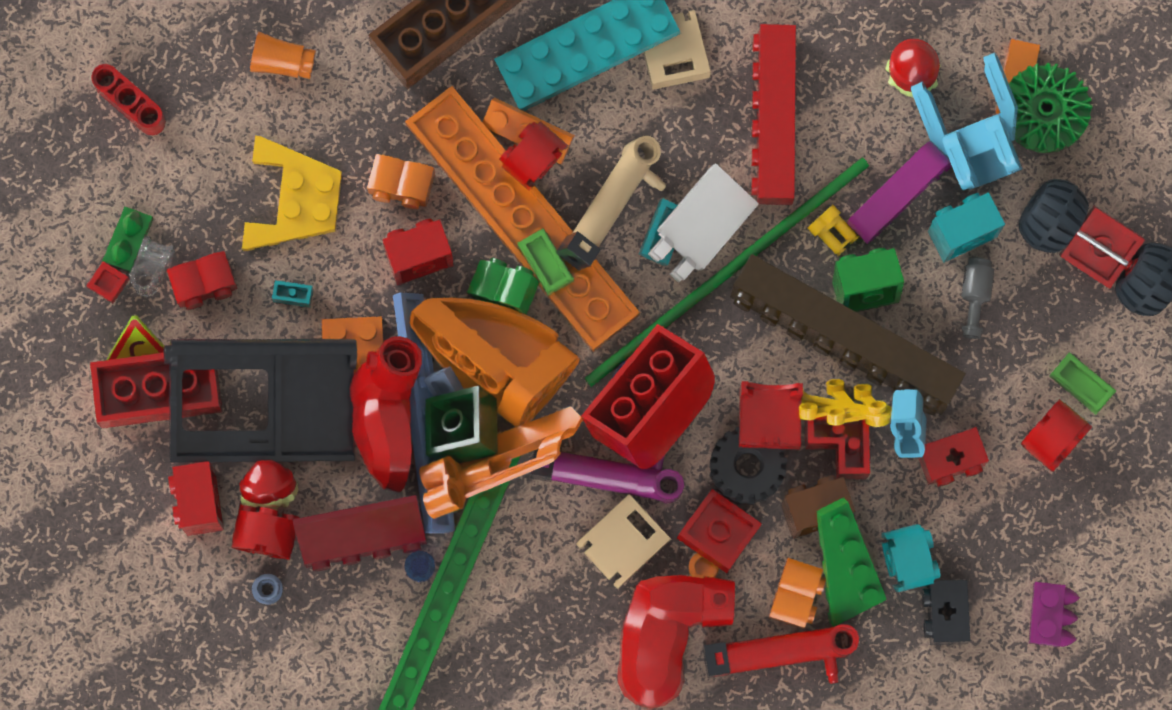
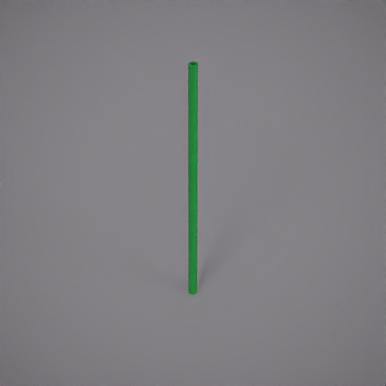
M863 157L860 158L588 374L584 380L590 387H593L627 360L657 324L666 329L744 267L751 254L759 255L869 167L867 161Z

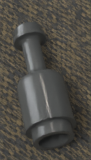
M970 258L968 259V265L964 266L961 297L969 302L967 326L962 327L963 337L980 339L981 333H983V328L979 327L981 305L991 300L994 279L992 261L988 259Z

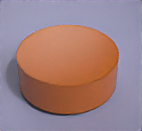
M698 553L690 559L688 571L692 577L703 578V576L715 578L719 571L717 566Z

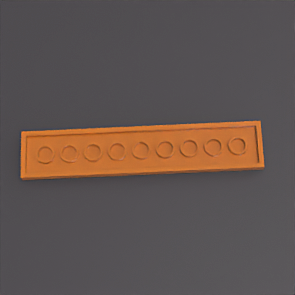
M453 86L449 87L405 121L406 126L523 267L532 270L519 249L518 242L544 228L556 250H558L565 237L572 234L573 231L536 186L528 191L501 167L503 163L499 158L506 150ZM562 258L573 276L574 282L549 296L540 283L538 286L592 352H594L636 319L640 312L596 259L591 266L579 271Z

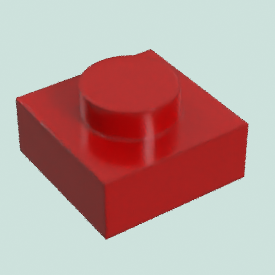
M103 261L86 286L113 304L130 279Z

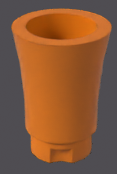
M258 32L253 49L250 72L272 73L295 78L300 76L310 79L316 51L305 49V46L289 43Z

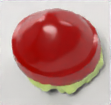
M907 39L899 43L887 62L886 71L890 73L888 83L891 86H895L900 93L912 98L914 97L911 86L923 82L929 91L938 86L937 77L941 66L938 55L933 47L920 39Z
M273 460L257 461L239 483L241 504L251 507L260 506L278 510V507L281 506L288 507L289 503L294 501L298 492V483L292 471Z

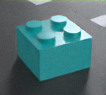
M989 192L982 196L979 193L972 194L962 201L963 205L954 209L950 205L935 213L937 217L932 220V224L927 232L943 263L996 239L1002 231L1005 222Z

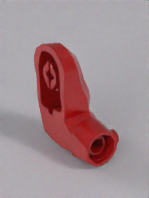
M401 336L391 337L385 340L376 351H369L366 362L355 372L349 388L353 404L352 433L367 471L383 490L397 493L404 489L411 465L410 395L422 366V351L410 339Z
M686 575L653 577L640 581L635 586L622 625L620 661L617 682L626 698L635 705L656 708L667 705L679 696L685 682L683 654L687 646L689 628L701 624L702 628L733 625L735 581L709 576L699 578Z

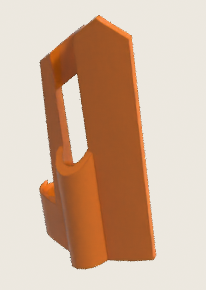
M570 406L497 434L498 455L460 464L452 457L447 456L421 466L419 474L422 484L427 490L423 495V502L427 513L431 518L435 519L462 509L466 498L554 462L561 454L560 445L562 440L574 436L583 419ZM538 449L536 458L509 468L513 458Z

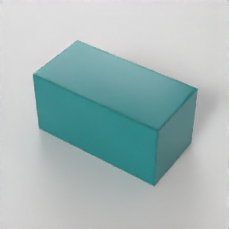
M275 280L272 300L275 303L311 308L314 289L311 285Z

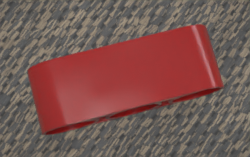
M109 64L99 65L93 70L91 75L92 83L96 91L143 133L153 136L163 131L166 121L162 110L146 94ZM106 76L114 77L113 82L109 86L100 85L102 78ZM125 96H136V100L131 105L121 104ZM147 115H158V119L153 124L143 123Z

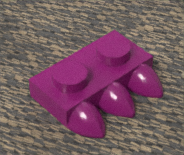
M1042 582L1033 583L1028 644L1065 647L1077 640L1072 633L1062 629V626L1070 625L1078 620V617L1072 611L1064 608V605L1073 604L1080 599L1076 592L1065 587V585Z

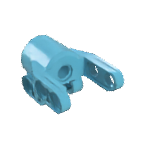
M995 52L983 58L985 62L984 72L999 107V114L948 134L932 93L927 90L923 82L911 86L912 95L928 136L949 157L956 178L963 191L977 188L1022 170L1012 143L1015 140L1018 106Z

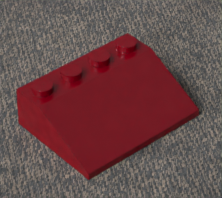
M416 495L293 519L304 565L306 568L312 567L313 571L330 569V563L340 561L343 562V565L357 564L361 562L360 557L373 555V559L387 558L391 556V551L403 549V553L417 552L422 550L421 545L427 544Z

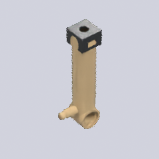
M642 136L624 146L622 157L572 234L565 237L556 251V254L580 271L591 266L601 250L599 248L600 244L642 179L659 191L665 189L666 183L649 169L652 164L659 160L661 155L660 145L655 138ZM638 147L644 151V159L639 156Z

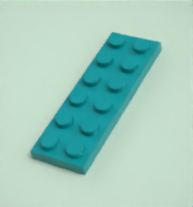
M612 0L494 60L518 108L526 111L681 33L665 0Z

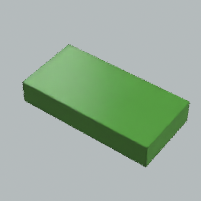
M544 228L517 243L548 296L574 282V278L564 261L556 254L557 250Z
M1070 352L1049 375V377L1095 415L1116 392L1114 388Z

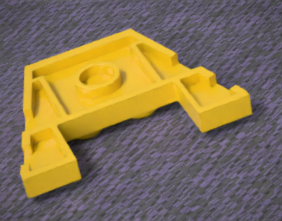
M255 135L253 164L283 167L277 224L245 222L242 250L250 251L254 250V248L268 245L273 246L290 240H300L336 232L342 171L264 137Z

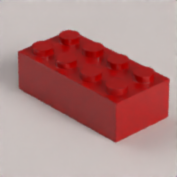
M164 353L90 362L96 422L102 429L169 420V364H164ZM218 369L185 370L182 375V418L222 413Z

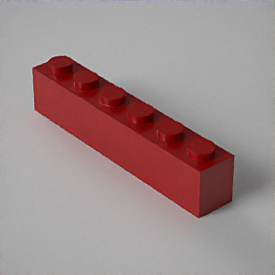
M760 24L758 34H753L752 44L753 52H758V62H753L752 80H758V91H752V109H757V120H752V138H757V149L752 148L751 166L757 167V178H751V195L757 196L756 201L762 205H792L795 195L796 25Z

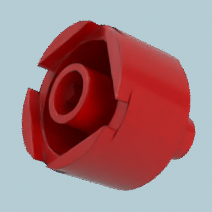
M536 122L529 123L518 136L522 141L518 145L514 144L508 147L499 158L503 163L501 167L528 191L535 186L531 181L535 182L538 177L542 179L561 157L562 153L559 149L563 151L568 147L561 138L542 122L538 124Z
M1059 399L1025 437L1021 445L1046 468L1054 472L1092 429V426Z
M239 505L231 548L252 554L258 553L272 558L290 560L296 538L293 519L300 517L284 513L279 517L278 510L260 507L258 513L255 507Z

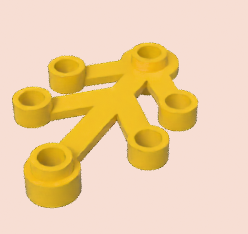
M831 379L826 382L827 394L833 396L834 399L808 395L804 392L803 388L802 404L799 405V417L803 420H813L818 417L827 416V423L835 426L864 419L867 425L881 427L890 423L892 407L883 401H876L872 397V386L869 384L854 386V399L861 401L863 405L852 401L845 392V382L841 379Z

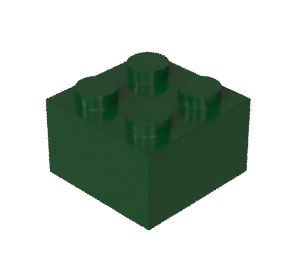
M478 385L425 399L426 455L437 461L450 456L460 464L498 455L497 398Z

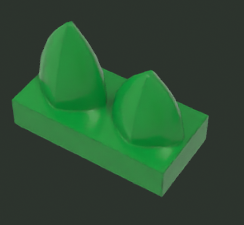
M124 206L102 262L104 261L112 267L132 273L154 220L153 216Z

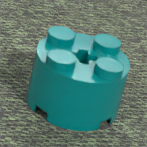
M919 524L881 534V537L887 540L886 543H882V550L889 577L896 576L898 584H894L893 587L897 593L934 584V580L940 578L938 563L936 560H932L930 548H933L934 544L929 530H924L923 527L921 528Z

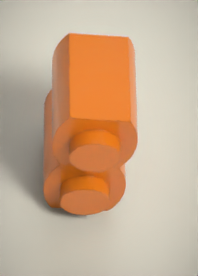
M376 154L367 190L376 201L389 203L390 199L402 202V206L418 210L419 206L427 207L435 177V169L425 164Z
M787 558L768 618L800 629H804L806 623L812 625L817 611V607L812 605L815 594H822L826 582V577L821 576L823 569Z

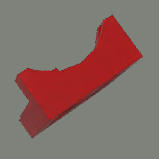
M742 381L739 391L738 447L800 449L801 418L799 417V405L802 404L803 383L763 385Z

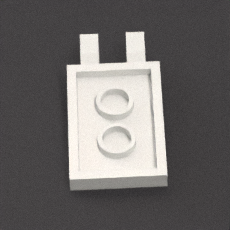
M715 163L657 229L662 238L648 255L658 262L674 248L684 258L670 275L677 282L685 280L694 269L698 271L705 269L759 203Z

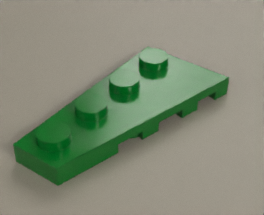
M844 497L816 511L819 540L824 559L822 567L827 586L825 594L829 604L828 620L832 627L887 600L850 505Z

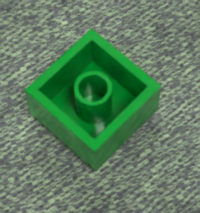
M877 248L870 251L867 255L857 257L855 254L841 257L839 261L835 262L832 283L837 302L855 312L900 303L904 279L895 248L889 250Z

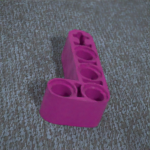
M931 140L928 141L849 218L847 224L866 244H869L933 181H938L940 179L939 176L952 167L949 157Z

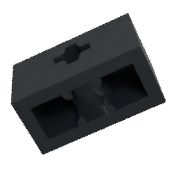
M967 580L934 581V584L927 585V589H922L923 607H928L929 618L924 619V637L930 638V645L968 644L971 639ZM944 605H946L948 611L953 613L947 620H945L944 615L938 613Z

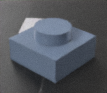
M451 366L434 372L424 379L433 396L464 389Z

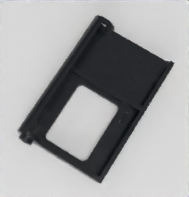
M170 339V345H164V364H169L170 463L206 461L257 462L260 460H273L276 462L355 461L352 433L353 404L349 390L354 370L357 366V343L355 339ZM211 369L265 370L268 374V425L266 429L184 430L182 427L183 372L185 370Z

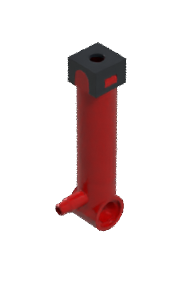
M841 624L835 627L731 643L721 642L704 645L702 649L707 678L824 660L829 683H838L836 658L850 656L858 647L859 635L852 626ZM844 633L849 637V648L841 649L835 644L836 634Z

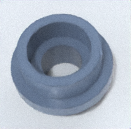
M272 574L260 575L252 585L254 598L264 605L276 603L283 593L281 581ZM266 584L273 586V592L270 595L262 593V588Z

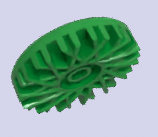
M1039 63L1035 64L1034 67L1028 66L1023 72L1019 71L1017 76H1014L1009 83L1018 106L1015 141L1024 148L1034 152L1054 153L1072 146L1083 135L1091 119L1092 105L1090 103L1092 99L1087 94L1088 87L1083 86V80L1079 81L1076 78V72L1070 73L1069 68L1061 69L1057 63L1054 66H1051V63H1046L1044 66H1039ZM1041 105L1049 107L1051 112H1044Z

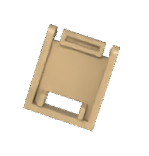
M695 10L688 11V21H685L683 12L673 14L672 16L681 34L643 52L652 90L710 78L711 71ZM692 61V70L665 75L664 67Z
M629 494L583 536L576 545L581 549L589 541L593 544L584 554L608 580H611L619 573L621 577L613 584L619 589L672 539ZM635 511L656 531L648 540L628 520Z

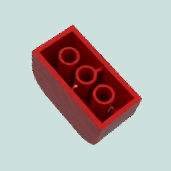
M657 324L584 411L581 418L594 439L637 467L648 469L663 458L704 408L712 394L715 375L704 352Z

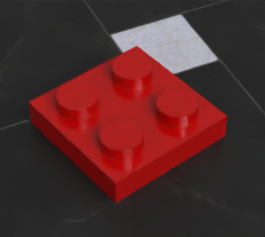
M711 489L678 534L677 539L719 569L728 573L762 523Z

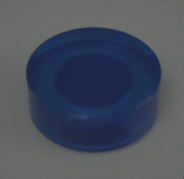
M415 551L405 560V572L412 581H428L435 572L434 559L425 551Z

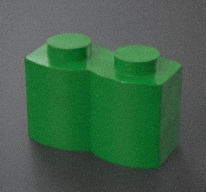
M491 258L490 261H479L467 293L475 300L509 307L527 315L540 282L533 276L534 272L526 267L507 268L505 262Z

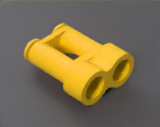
M833 204L807 229L815 237L818 235L838 257L846 250L844 247L849 242L851 245L859 236L857 237L854 230L841 218V212ZM833 226L846 239L843 244L830 232Z

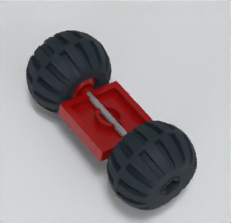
M1062 179L1046 181L1030 199L1020 217L1018 227L1023 239L1031 247L1042 252L1056 253L1061 251L1059 253L1060 257L1109 289L1117 280L1115 286L1116 295L1129 311L1142 316H1154L1163 311L1172 300V248L1161 243L1152 242L1142 245L1145 241L1144 237L1095 205H1093L1088 213L1089 202L1077 185Z

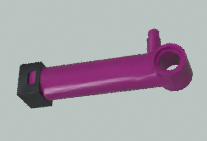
M538 449L535 450L533 459L536 458ZM560 451L561 454L554 462L530 473V479L552 482L553 480L659 500L665 504L676 502L681 497L684 489V480L677 471L672 469L662 470L665 455L654 466L648 469H641L632 464ZM664 480H672L676 484L677 490L671 494L664 493L660 488V483Z

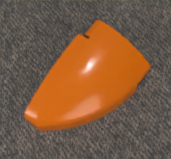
M429 298L420 303L411 312L410 325L442 368L451 366L464 389L479 385L497 398V413L514 427L530 422L559 391L580 361L576 354L560 341H557L559 335L556 331L538 320L509 307L474 299Z

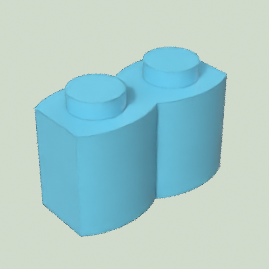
M895 390L892 398L890 424L891 432L895 436V452L900 458L923 457L927 419L923 412V397L918 390Z

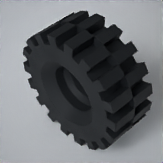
M736 427L734 431L730 432L729 430L718 440L712 451L709 464L711 480L714 481L717 491H721L724 494L723 497L728 500L730 498L740 505L741 503H747V505H754L756 502L762 503L777 492L784 480L787 471V457L784 456L785 449L738 447L739 427ZM747 453L755 455L760 462V470L757 474L750 477L740 474L736 467L737 459Z

